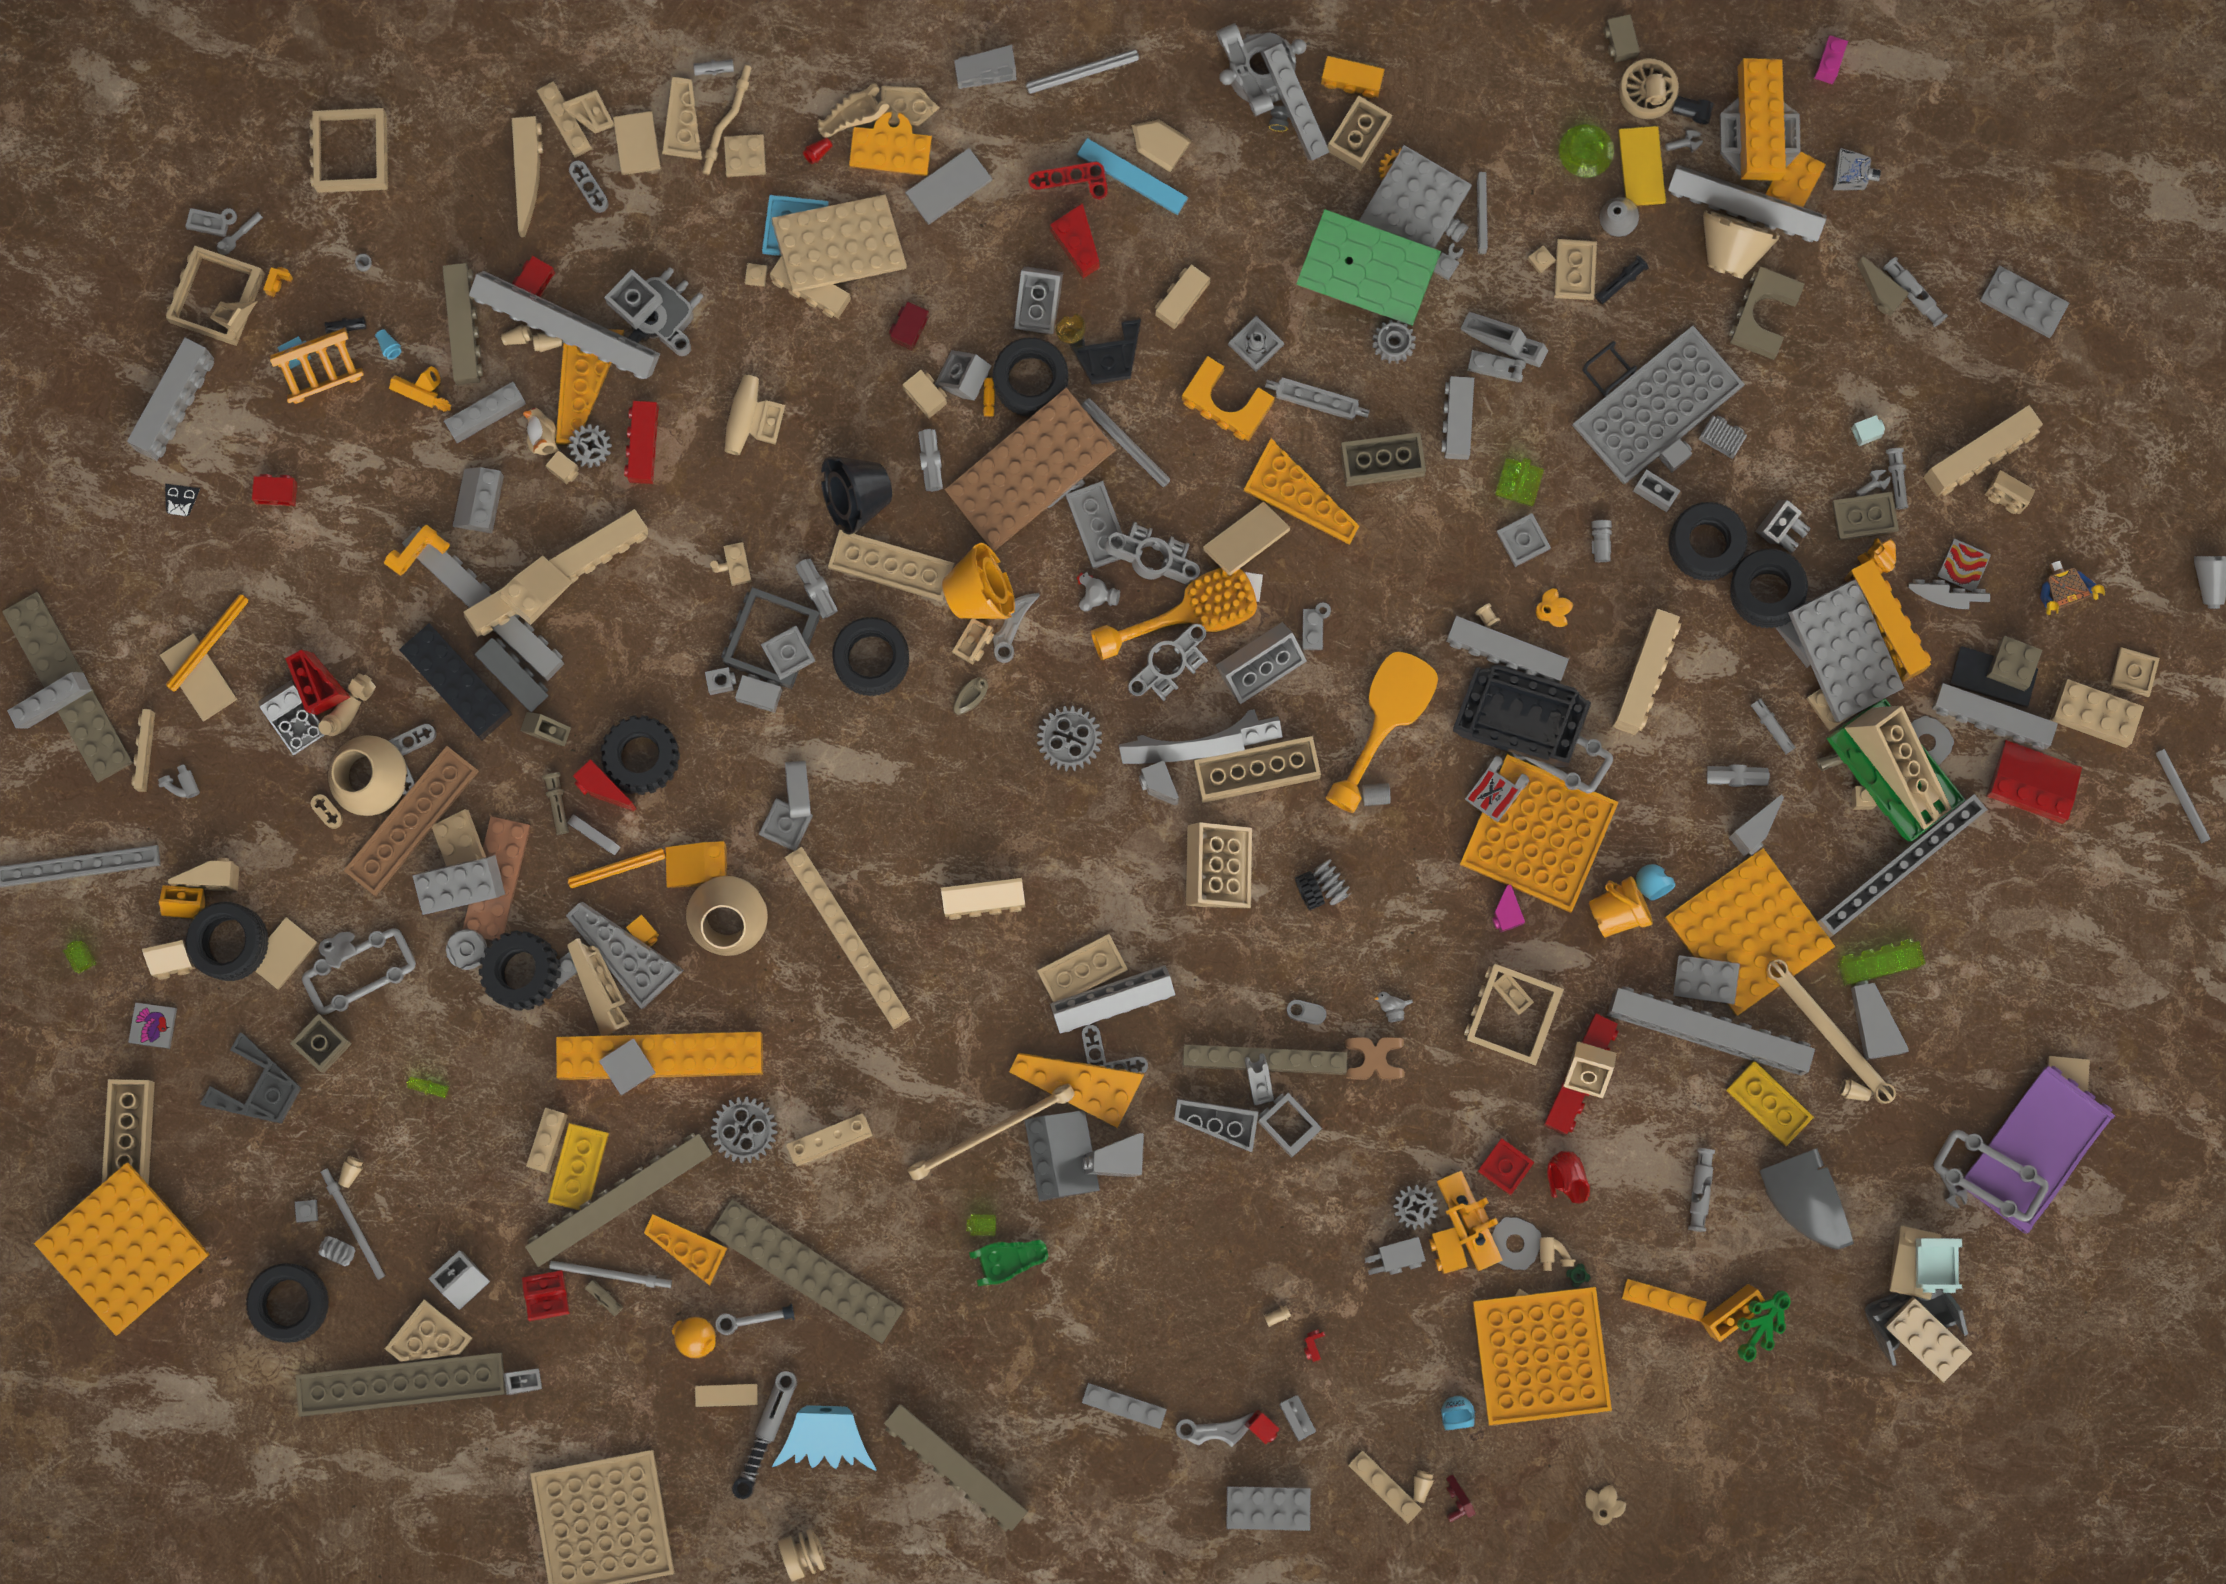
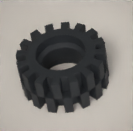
M1311 871L1295 877L1299 893L1309 911L1325 903L1322 892L1319 889L1320 887Z

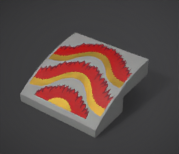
M1954 538L1937 576L1973 592V589H1976L1991 554Z

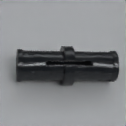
M365 317L354 319L342 318L339 321L325 322L326 334L342 328H346L347 333L353 330L366 329Z

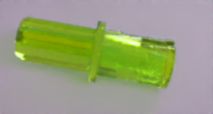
M411 1076L407 1082L408 1088L424 1092L425 1095L432 1094L446 1098L449 1086L434 1083L431 1079L427 1081Z

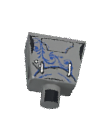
M1840 148L1836 159L1833 190H1864L1868 180L1879 181L1881 170L1870 168V157Z

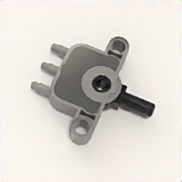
M668 268L660 277H652L646 280L661 295L663 302L637 329L631 327L633 332L628 339L639 343L642 339L647 341L649 338L659 337L660 341L679 356H686L691 351V345L688 337L682 332L693 320V309L701 301L703 295L698 293L688 302L680 294L689 283L684 280L673 289L666 283L674 272L672 268ZM649 318H651V319H654V318H655V321H654V322H653V321H649L648 319H649ZM679 342H685L686 346L684 348L676 347Z

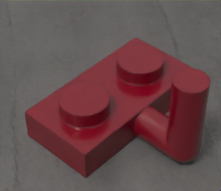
M1454 1475L1446 1477L1449 1485L1446 1489L1451 1498L1455 1497L1457 1499L1455 1504L1458 1507L1457 1510L1446 1515L1449 1522L1451 1523L1465 1514L1468 1518L1474 1516L1476 1513Z

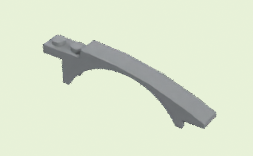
M1253 709L1249 710L1240 721L1230 728L1208 737L1189 741H1161L1140 735L1137 736V741L1120 744L1119 749L1123 764L1159 763L1161 761L1176 762L1244 751V746L1282 738L1283 736L1278 716L1258 721Z

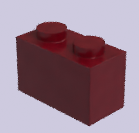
M907 301L905 307L901 306L897 315L899 319L896 324H892L889 334H891L892 342L913 351L930 315L929 311Z

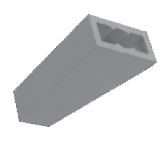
M1868 980L1856 982V986L1851 988L1865 1059L1869 1060L1909 1052L1908 1046L1875 983L1868 984Z

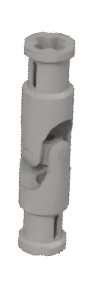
M1894 257L1882 269L1884 271L1887 270L1894 278V282L1909 293L1907 297L1923 315H1926L1933 322V327L1935 328L1948 315L1942 313L1936 306L1935 300L1917 283L1912 274L1897 262V257ZM1921 294L1923 300L1917 299V296Z
M1697 1148L1699 1155L1698 1163L1695 1165L1694 1186L1690 1213L1692 1215L1688 1230L1706 1232L1705 1219L1709 1210L1710 1187L1713 1176L1712 1158L1715 1150ZM1699 1194L1703 1195L1701 1200H1699Z

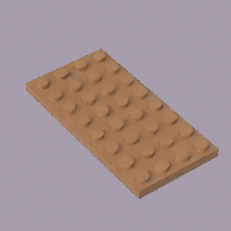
M1065 388L949 485L945 491L989 547L996 551L1117 449L1070 390Z

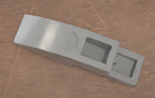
M1913 579V583H1908V588L1916 594L1947 607L1969 609L1970 601L1990 602V593L1986 592V589L1977 588L1973 589V592H1965V588H1953V592H1949L1950 585L1945 583V580H1933V583H1925L1924 579Z

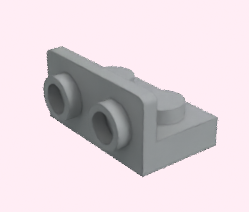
M1297 1395L1279 1404L1297 1441L1316 1432Z

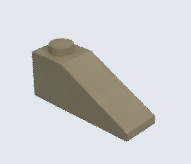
M1863 256L1857 265L1874 303L1883 314L1891 316L1909 293Z

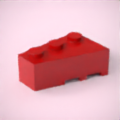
M1082 203L1051 223L1050 232L1084 279L1099 269V258Z
M300 650L285 658L306 712L319 715L351 698L314 653Z

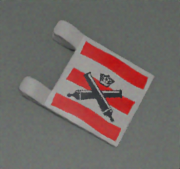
M1499 756L1493 759L1489 768L1465 798L1467 802L1496 822H1499L1520 792L1529 783V777L1525 774L1519 777L1515 785L1498 774L1497 771L1503 765V760Z

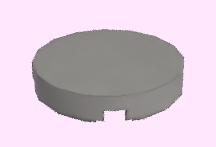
M459 930L450 937L447 943V958L456 967L464 970L474 969L481 964L479 963L481 957L485 958L486 953L483 951L487 947L486 941L481 934L474 930Z

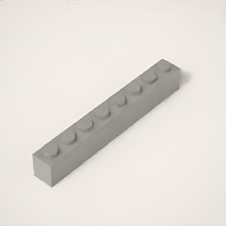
M1680 165L1676 166L1668 191H1671L1673 196L1680 198L1685 196L1690 198L1691 202L1709 204L1708 207L1714 210H1720V208L1727 210L1729 215L1738 217V215L1744 216L1747 221L1757 223V221L1765 223L1764 226L1767 228H1779L1785 234L1791 236L1795 234L1800 235L1803 240L1808 242L1819 240L1826 221V215Z

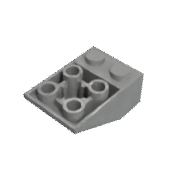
M292 680L258 701L260 709L292 755H295L324 736L319 731L320 721L316 715L305 711L296 685Z

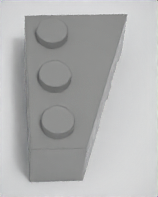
M1012 45L972 56H963L954 60L958 89L1016 80Z

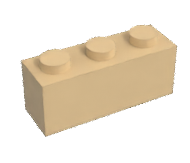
M1192 264L1188 269L1184 268L1179 275L1180 280L1177 284L1173 283L1169 287L1167 297L1165 299L1161 298L1155 306L1157 309L1156 316L1173 329L1178 326L1210 284V277Z
M545 1108L526 1167L549 1174L568 1115Z

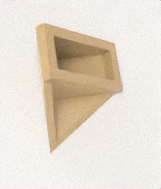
M220 301L210 318L237 334L258 301L224 303Z

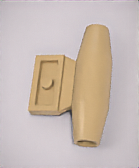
M743 376L733 399L726 426L724 450L733 455H740L749 433L756 440L776 445L785 405L767 400L757 402L759 378L755 376Z

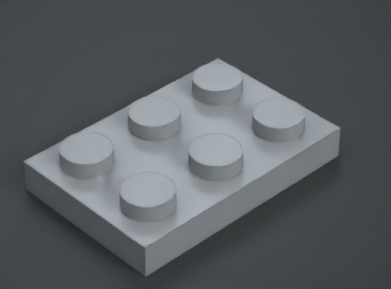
M1679 955L1673 996L1735 1004L1740 963Z

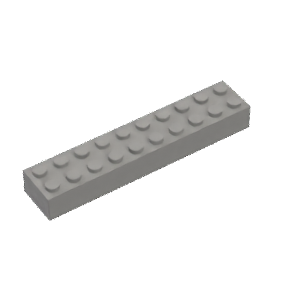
M1622 986V989L1618 988L1613 992L1607 1016L1800 1076L1809 1072L1815 1049L1811 1048V1044L1799 1041L1795 1043L1791 1041L1790 1037L1779 1035V1037L1772 1036L1768 1030L1759 1029V1031L1751 1029V1025L1745 1023L1737 1025L1726 1017L1717 1019L1712 1017L1710 1012L1700 1011L1698 1013L1692 1011L1693 1008L1681 1004L1679 1007L1673 1005V1001L1661 998V1001L1653 999L1654 996L1642 992L1641 995L1634 993V989Z

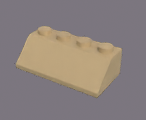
M1022 878L941 888L944 915L949 917L950 920L960 919L961 915L969 914V917L982 916L981 913L989 912L990 915L1001 914V910L1008 909L1010 912H1019L1025 907Z

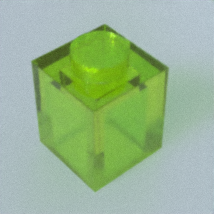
M81 940L69 943L67 948L63 950L74 972L78 974L97 964L87 944Z
M971 1214V1219H967V1231H971V1236L996 1237V1215Z

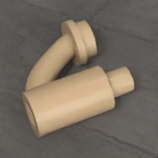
M1553 1237L1540 1238V1263H1543V1271H1552V1263L1555 1262L1554 1249L1564 1259L1560 1260L1562 1267H1574L1576 1260L1571 1259V1256L1561 1242Z

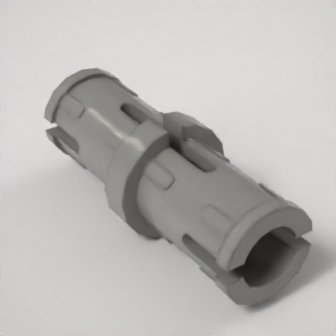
M733 59L693 63L695 76L734 72Z

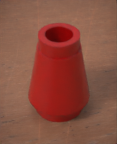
M825 137L806 146L803 155L810 164L818 163L833 145Z

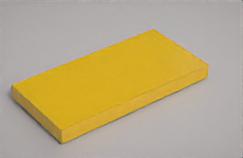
M1658 126L1619 129L1625 198L1631 200L1636 206L1665 204L1666 198Z
M1755 1061L1726 1089L1738 1103L1785 1147L1814 1118Z
M571 1123L568 1124L548 1203L580 1211L579 1206L588 1200L591 1201L609 1133Z

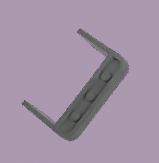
M1935 1289V1293H1932L1929 1300L1895 1292L1871 1302L1865 1307L1866 1317L1879 1347L1892 1366L1897 1365L1893 1351L1900 1346V1341L1884 1325L1912 1297L1921 1303L1946 1328L1956 1324L1964 1336L1968 1335L1963 1311L1950 1293H1943V1289Z

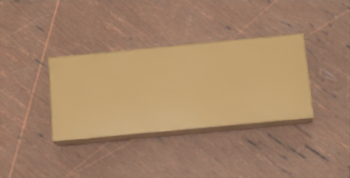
M758 1384L695 1386L696 1407L758 1405Z

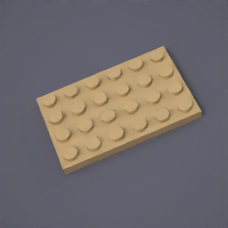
M886 195L773 217L771 220L792 293L903 270L907 267Z

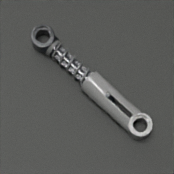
M784 1371L776 1377L774 1387L755 1431L757 1440H754L755 1445L751 1448L752 1452L748 1456V1462L744 1464L746 1466L744 1472H741V1475L738 1476L737 1481L734 1482L732 1487L733 1494L738 1499H747L754 1493L755 1475H758L757 1470L761 1467L760 1463L764 1459L763 1455L765 1451H768L767 1445L771 1441L774 1442L794 1389L797 1386V1377L792 1372ZM784 1376H789L792 1379L791 1386L787 1388L781 1384V1379ZM781 1391H783L784 1393L782 1395L778 1408L776 1411H774ZM741 1483H746L749 1487L745 1495L740 1494L738 1491V1486Z

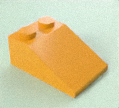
M724 841L665 847L667 888L700 886L712 880V878L727 876V851Z

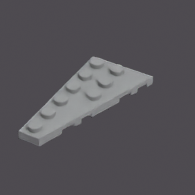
M584 902L578 903L566 915L587 943L599 949L608 969L641 1009L645 1008L684 971Z

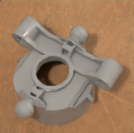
M1235 23L1217 30L1218 40L1230 61L1229 70H1223L1219 75L1221 83L1224 85L1231 84L1234 91L1242 99L1249 102L1255 116L1273 109V102L1281 99L1270 73L1260 75L1253 72L1249 61L1255 53L1276 43H1282L1295 72V54L1304 53L1307 47L1306 43L1302 39H1295L1290 45L1286 39L1274 33L1255 34L1252 36L1247 34L1245 35L1246 38L1242 40Z

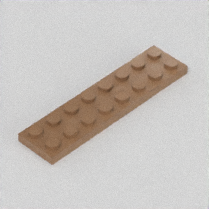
M446 746L343 871L374 896H377L430 832L432 826L439 821L479 771Z

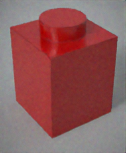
M1259 1410L1244 1424L1264 1444L1272 1442L1280 1430Z

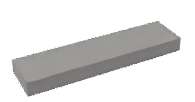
M1479 172L1477 176L1479 254H1486L1488 248L1486 172Z

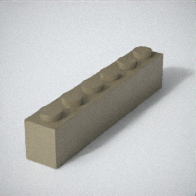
M467 263L443 266L453 379L456 385L480 383L483 369L482 365L478 363V357H481L480 345H477L476 338H479L478 326H475L474 319H477V309L473 307L472 300L474 298L469 296L471 281H474L473 270L469 269Z

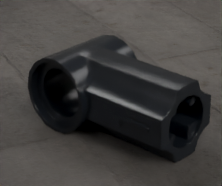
M1677 96L1672 113L1692 118L1694 122L1706 125L1710 122L1714 103L1704 99L1696 101Z

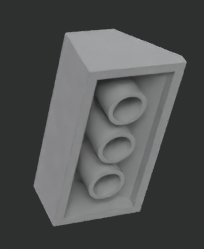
M1281 622L1216 664V667L1239 704H1242L1307 662L1293 632Z

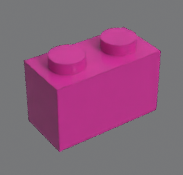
M1829 35L1814 79L1830 84L1834 83L1847 47V40Z

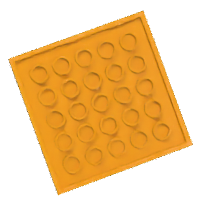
M1507 754L1499 774L1514 785L1519 777L1525 774L1529 777V783L1520 792L1499 822H1496L1485 813H1481L1460 865L1505 885L1511 884L1512 888L1572 913L1619 802L1596 792L1585 793L1579 789L1570 790L1560 778Z
M1764 848L1665 917L1693 957L1740 963L1735 1004L1727 1003L1736 1016L1780 986L1776 980L1771 979L1767 975L1766 968L1769 962L1778 959L1783 960L1788 966V971L1794 976L1835 947ZM1775 962L1784 972L1783 966L1780 963ZM1771 965V974L1777 978L1781 977L1780 973Z
M128 1162L34 1243L115 1336L210 1255Z
M1596 1287L1473 1301L1489 1426L1612 1411Z

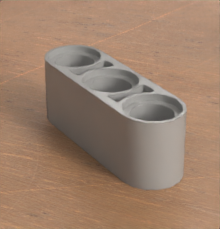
M806 761L785 762L790 818L809 817L811 813Z

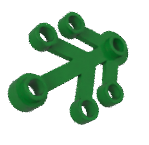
M1780 1290L1773 1295L1772 1299L1763 1302L1756 1300L1750 1302L1749 1311L1754 1314H1759L1765 1309H1769L1767 1314L1749 1320L1744 1317L1738 1320L1737 1327L1745 1332L1752 1327L1758 1326L1747 1344L1739 1346L1738 1355L1746 1362H1751L1755 1359L1757 1354L1755 1345L1764 1332L1765 1337L1761 1340V1347L1767 1351L1774 1348L1773 1331L1782 1334L1786 1330L1784 1310L1788 1309L1791 1303L1788 1293Z

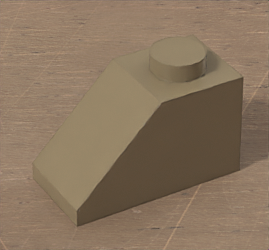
M527 712L520 731L535 738L565 746L571 727L542 714Z

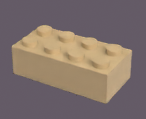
M2067 679L2061 685L2050 721L2126 748L2132 744L2144 706Z

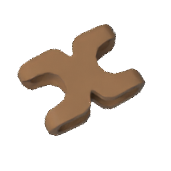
M1385 1037L1380 1039L1376 1046L1373 1045L1369 1038H1349L1345 1040L1347 1049L1359 1051L1363 1054L1364 1062L1360 1067L1347 1070L1345 1074L1347 1079L1367 1080L1374 1071L1382 1080L1402 1079L1405 1077V1072L1402 1068L1391 1067L1386 1061V1054L1390 1050L1402 1048L1404 1046V1039Z

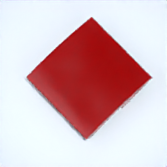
M562 1270L522 1277L523 1293L529 1321L570 1314Z

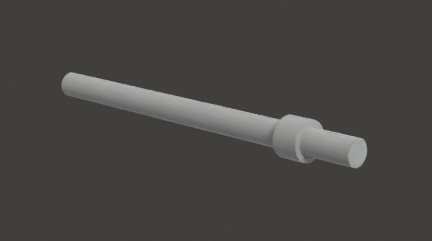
M328 1168L321 1171L328 1185L326 1188L329 1194L333 1195L377 1279L385 1277L340 1192L341 1188L338 1182L334 1181Z
M552 1260L550 1262V1269L641 1283L653 1288L655 1286L671 1288L672 1280L657 1278L656 1275L648 1274V1276Z

